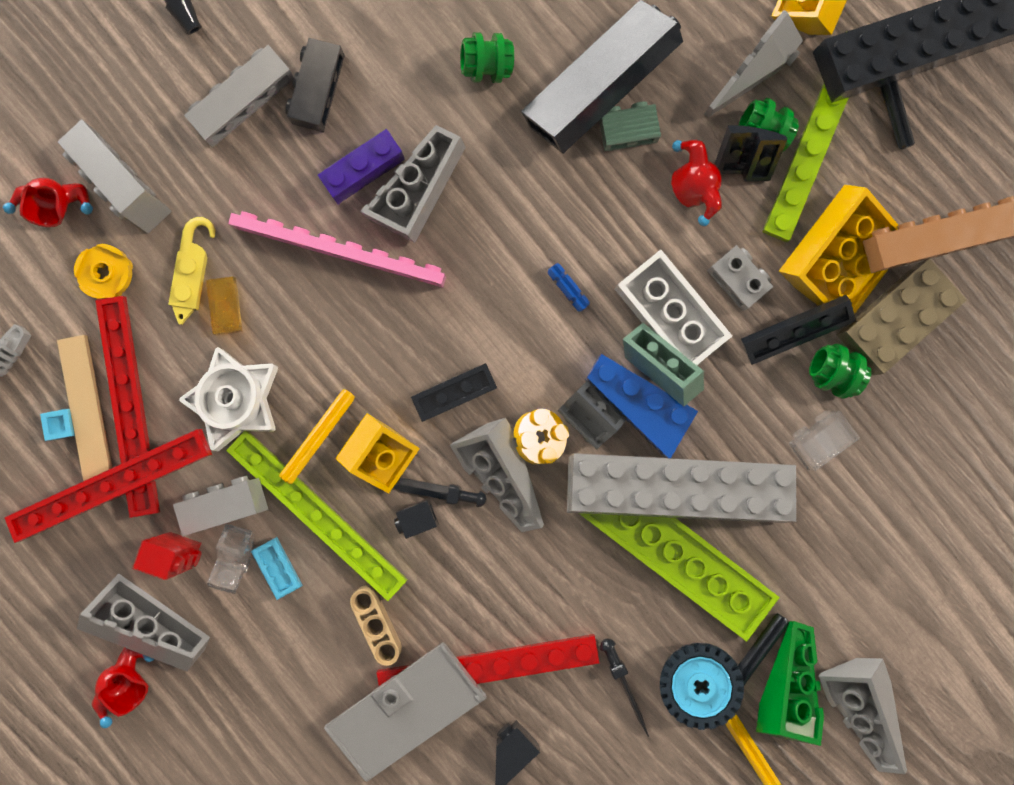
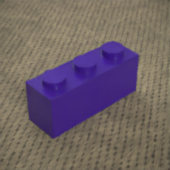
M386 128L319 173L318 177L336 203L340 204L403 162L405 158L402 150Z

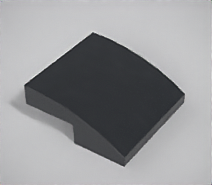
M728 125L715 165L721 175L742 174L745 182L771 181L786 145L787 137L766 129Z

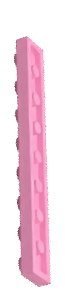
M243 211L241 215L231 213L228 222L229 225L241 231L443 288L446 276L444 273H441V268L426 264L425 268L414 265L415 261L406 257L399 256V259L395 260L388 258L389 254L381 250L373 249L372 253L363 251V246L347 241L346 245L335 243L336 238L325 234H320L319 238L309 235L310 231L294 226L293 230L283 228V223L268 219L267 223L257 220L256 215Z

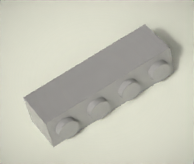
M267 45L265 48L256 50L246 64L236 67L227 80L213 86L209 91V95L202 101L193 103L184 116L210 146L214 147L293 81L294 76L274 50Z

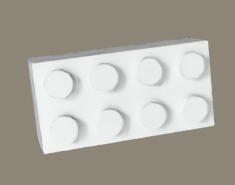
M659 250L615 287V291L642 323L646 324L696 365L732 337L726 327L662 250Z

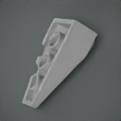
M506 417L486 423L450 445L463 469L469 475L475 474L484 484L481 487L486 494L491 492L500 502L499 508L521 532L540 529L544 526L525 460L517 452L516 438L513 436V430Z
M855 658L820 673L819 679L827 700L832 707L837 706L844 716L843 722L848 729L852 728L861 740L859 745L878 772L906 774L907 767L892 683L884 660L878 658Z

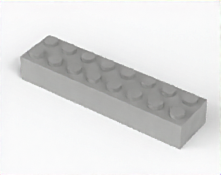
M572 454L568 460L567 513L772 523L796 522V465Z

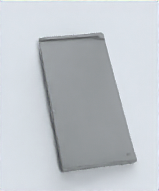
M442 642L327 723L324 729L357 769L361 777L368 782L447 725L487 699V696L449 647Z

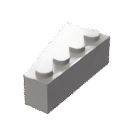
M436 125L414 149L413 155L404 165L401 164L395 171L396 174L391 180L376 192V197L369 205L366 204L360 212L368 220L415 243L466 148L461 137Z

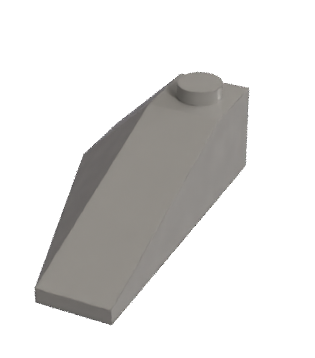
M782 11L761 38L753 53L744 60L735 76L731 77L704 115L709 118L779 72L785 63L791 66L801 53L797 48L803 40L788 12Z

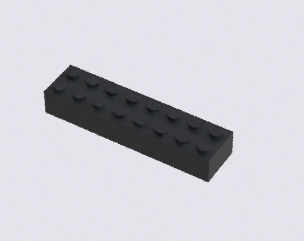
M940 0L824 39L813 51V55L831 103L1014 41V0Z

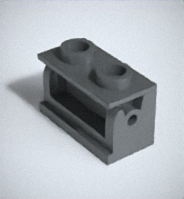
M588 380L558 409L564 420L571 424L583 436L585 441L590 443L596 450L615 434L627 420Z

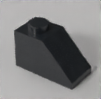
M517 720L512 725L507 723L497 733L495 785H507L540 753L539 743Z

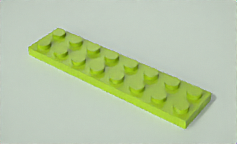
M579 513L746 642L780 598L677 518Z

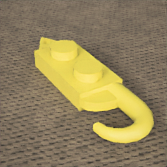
M204 217L190 219L185 224L180 249L177 252L168 305L172 306L180 325H183L194 310H199L208 257L202 247L192 243L194 230L202 225L208 228L211 238L215 237L214 225Z

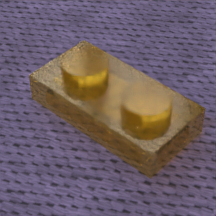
M232 276L206 280L212 333L220 335L242 332L236 278Z

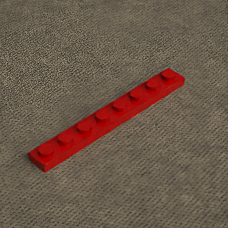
M125 296L95 300L122 464L150 451V443L127 298ZM156 481L126 494L129 518L160 513Z
M196 429L4 517L14 543L22 542L211 456L212 452L203 430Z
M594 634L456 657L477 684L600 664ZM410 665L378 670L376 672L378 685H382Z

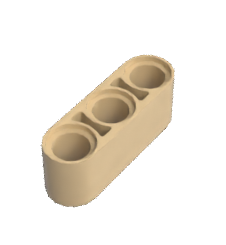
M361 586L351 597V608L376 661L384 666L392 665L397 661L401 653V642L378 592L371 586ZM362 593L369 595L371 605H361L358 601V595ZM370 620H380L383 623V630L374 631L370 627ZM385 644L393 646L395 654L393 656L384 655L381 646Z

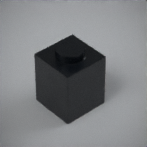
M430 499L397 511V518L394 519L398 533H404L406 539L439 525Z

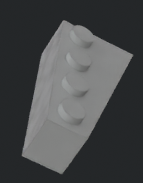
M82 119L58 141L65 150L62 155L72 165H78L81 168L78 173L88 183L91 184L93 182L96 185L93 189L95 193L105 202L107 200L110 201L112 205L109 209L119 219L122 220L126 217L142 230L150 233L172 212L165 204L154 197L156 194L137 177V174L131 167L119 158L120 156L100 134Z
M120 574L84 609L79 616L77 625L78 630L184 671H188L205 651L210 639L204 632Z

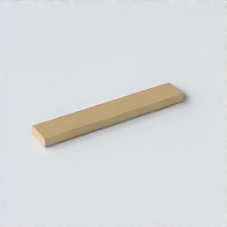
M80 335L57 340L83 481L113 467L88 336Z

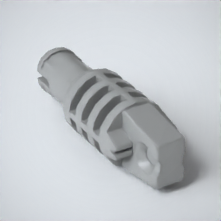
M14 324L0 339L1 377L9 372L8 369H11L13 363L17 361V356L22 354L31 337V334L22 326Z

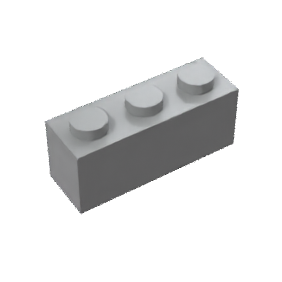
M243 476L231 480L232 486L224 488L223 483L206 488L207 494L201 496L199 491L183 495L182 502L173 504L182 536L269 510L260 479L249 480L248 476Z

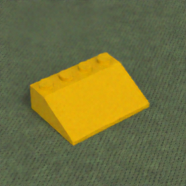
M844 185L780 268L779 272L794 288L818 306L847 295L855 314L888 271L887 269L871 273L863 241L873 237V231L889 227L890 232L898 230V224L866 187Z

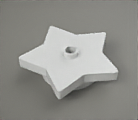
M218 347L215 349L208 372L204 374L196 387L184 394L179 400L197 413L205 422L211 450L220 451L243 431L273 432L276 430L267 402V396L278 370L276 365L243 366L225 350Z

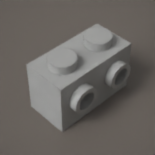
M736 245L711 266L707 272L735 304L744 311L773 288V285L770 283V276L751 262L753 258L750 253Z

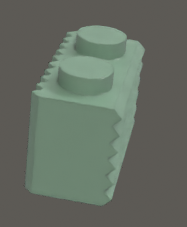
M637 102L632 104L631 108L621 110L620 106H614L599 120L605 152L657 143L661 137L655 104L648 105L647 102Z

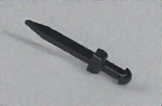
M399 478L393 487L406 493L447 500L446 503L452 505L462 501L476 504V507H482L486 503V495L482 491H479V493L463 491L456 484L444 486Z
M604 639L600 644V650L604 651L607 656L611 674L614 680L620 679L636 717L649 737L642 714L625 679L628 670L614 647L616 643L612 639Z

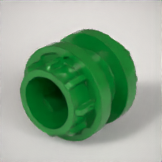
M473 32L471 38H464L461 42V73L465 77H471L473 83H480L483 75H491L492 83H501L503 78H509L513 73V42L509 39H504L502 33H493L491 41H484L481 32Z
M765 98L762 101L753 100L743 112L738 126L756 127L785 135L787 142L783 150L784 152L793 142L799 127L798 119L794 117L793 110L783 107L778 112L775 111L776 102L770 98Z
M841 344L821 347L815 353L809 366V374L812 376L814 385L823 391L831 389L834 396L846 399L858 396L865 390L871 378V368L868 366L864 355L858 352L849 354L847 347Z

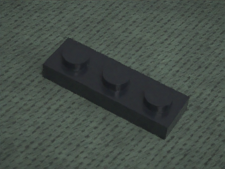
M485 363L412 396L411 399L421 421L424 422L497 389V386Z

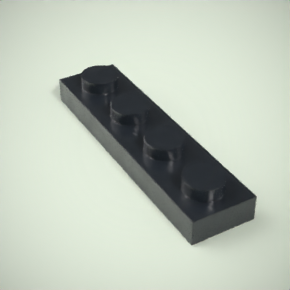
M844 295L743 337L741 341L751 365L857 321L851 301L847 295Z

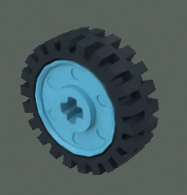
M693 643L682 646L668 658L660 676V692L668 712L678 722L684 723L692 729L694 727L698 728V730L708 728L711 730L717 726H723L736 715L744 696V682L740 668L727 652L708 643ZM695 681H708L706 684L708 690L700 689L697 691Z

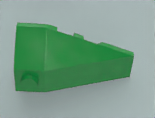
M789 621L759 703L756 732L821 746L824 712L823 707L818 705L817 691L821 690L820 681L815 679L814 665L818 660L814 627L796 621Z

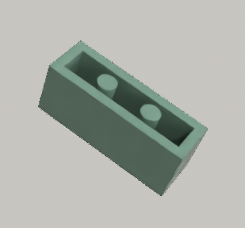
M642 323L623 339L625 358L683 407L704 390V371L646 324Z

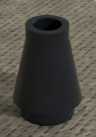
M164 0L167 11L185 29L188 35L201 29L202 26L198 21L191 0Z

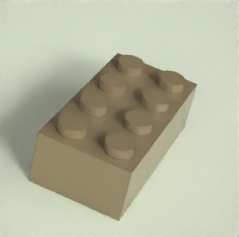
M929 258L914 265L856 317L857 322L847 325L837 336L851 352H858L866 357L872 375L885 374L967 299Z

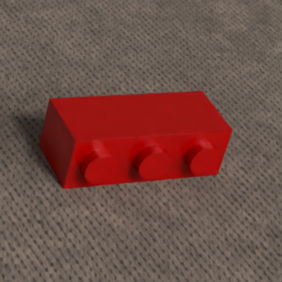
M173 532L145 539L142 541L133 569L164 580L170 579L197 566L202 554L199 551L201 542Z

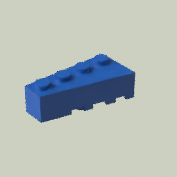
M603 354L598 357L585 379L664 458L671 459L698 413L697 410L689 405L683 407L667 392Z

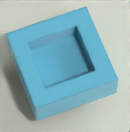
M70 409L40 414L45 441L75 436Z

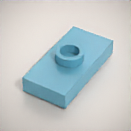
M277 537L251 551L276 600L303 586Z

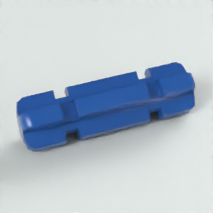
M559 263L553 265L548 270V275L553 281H557L556 285L568 300L573 301L572 305L578 312L583 311L589 306L590 301L585 295H581L579 287L568 274L565 275V270Z

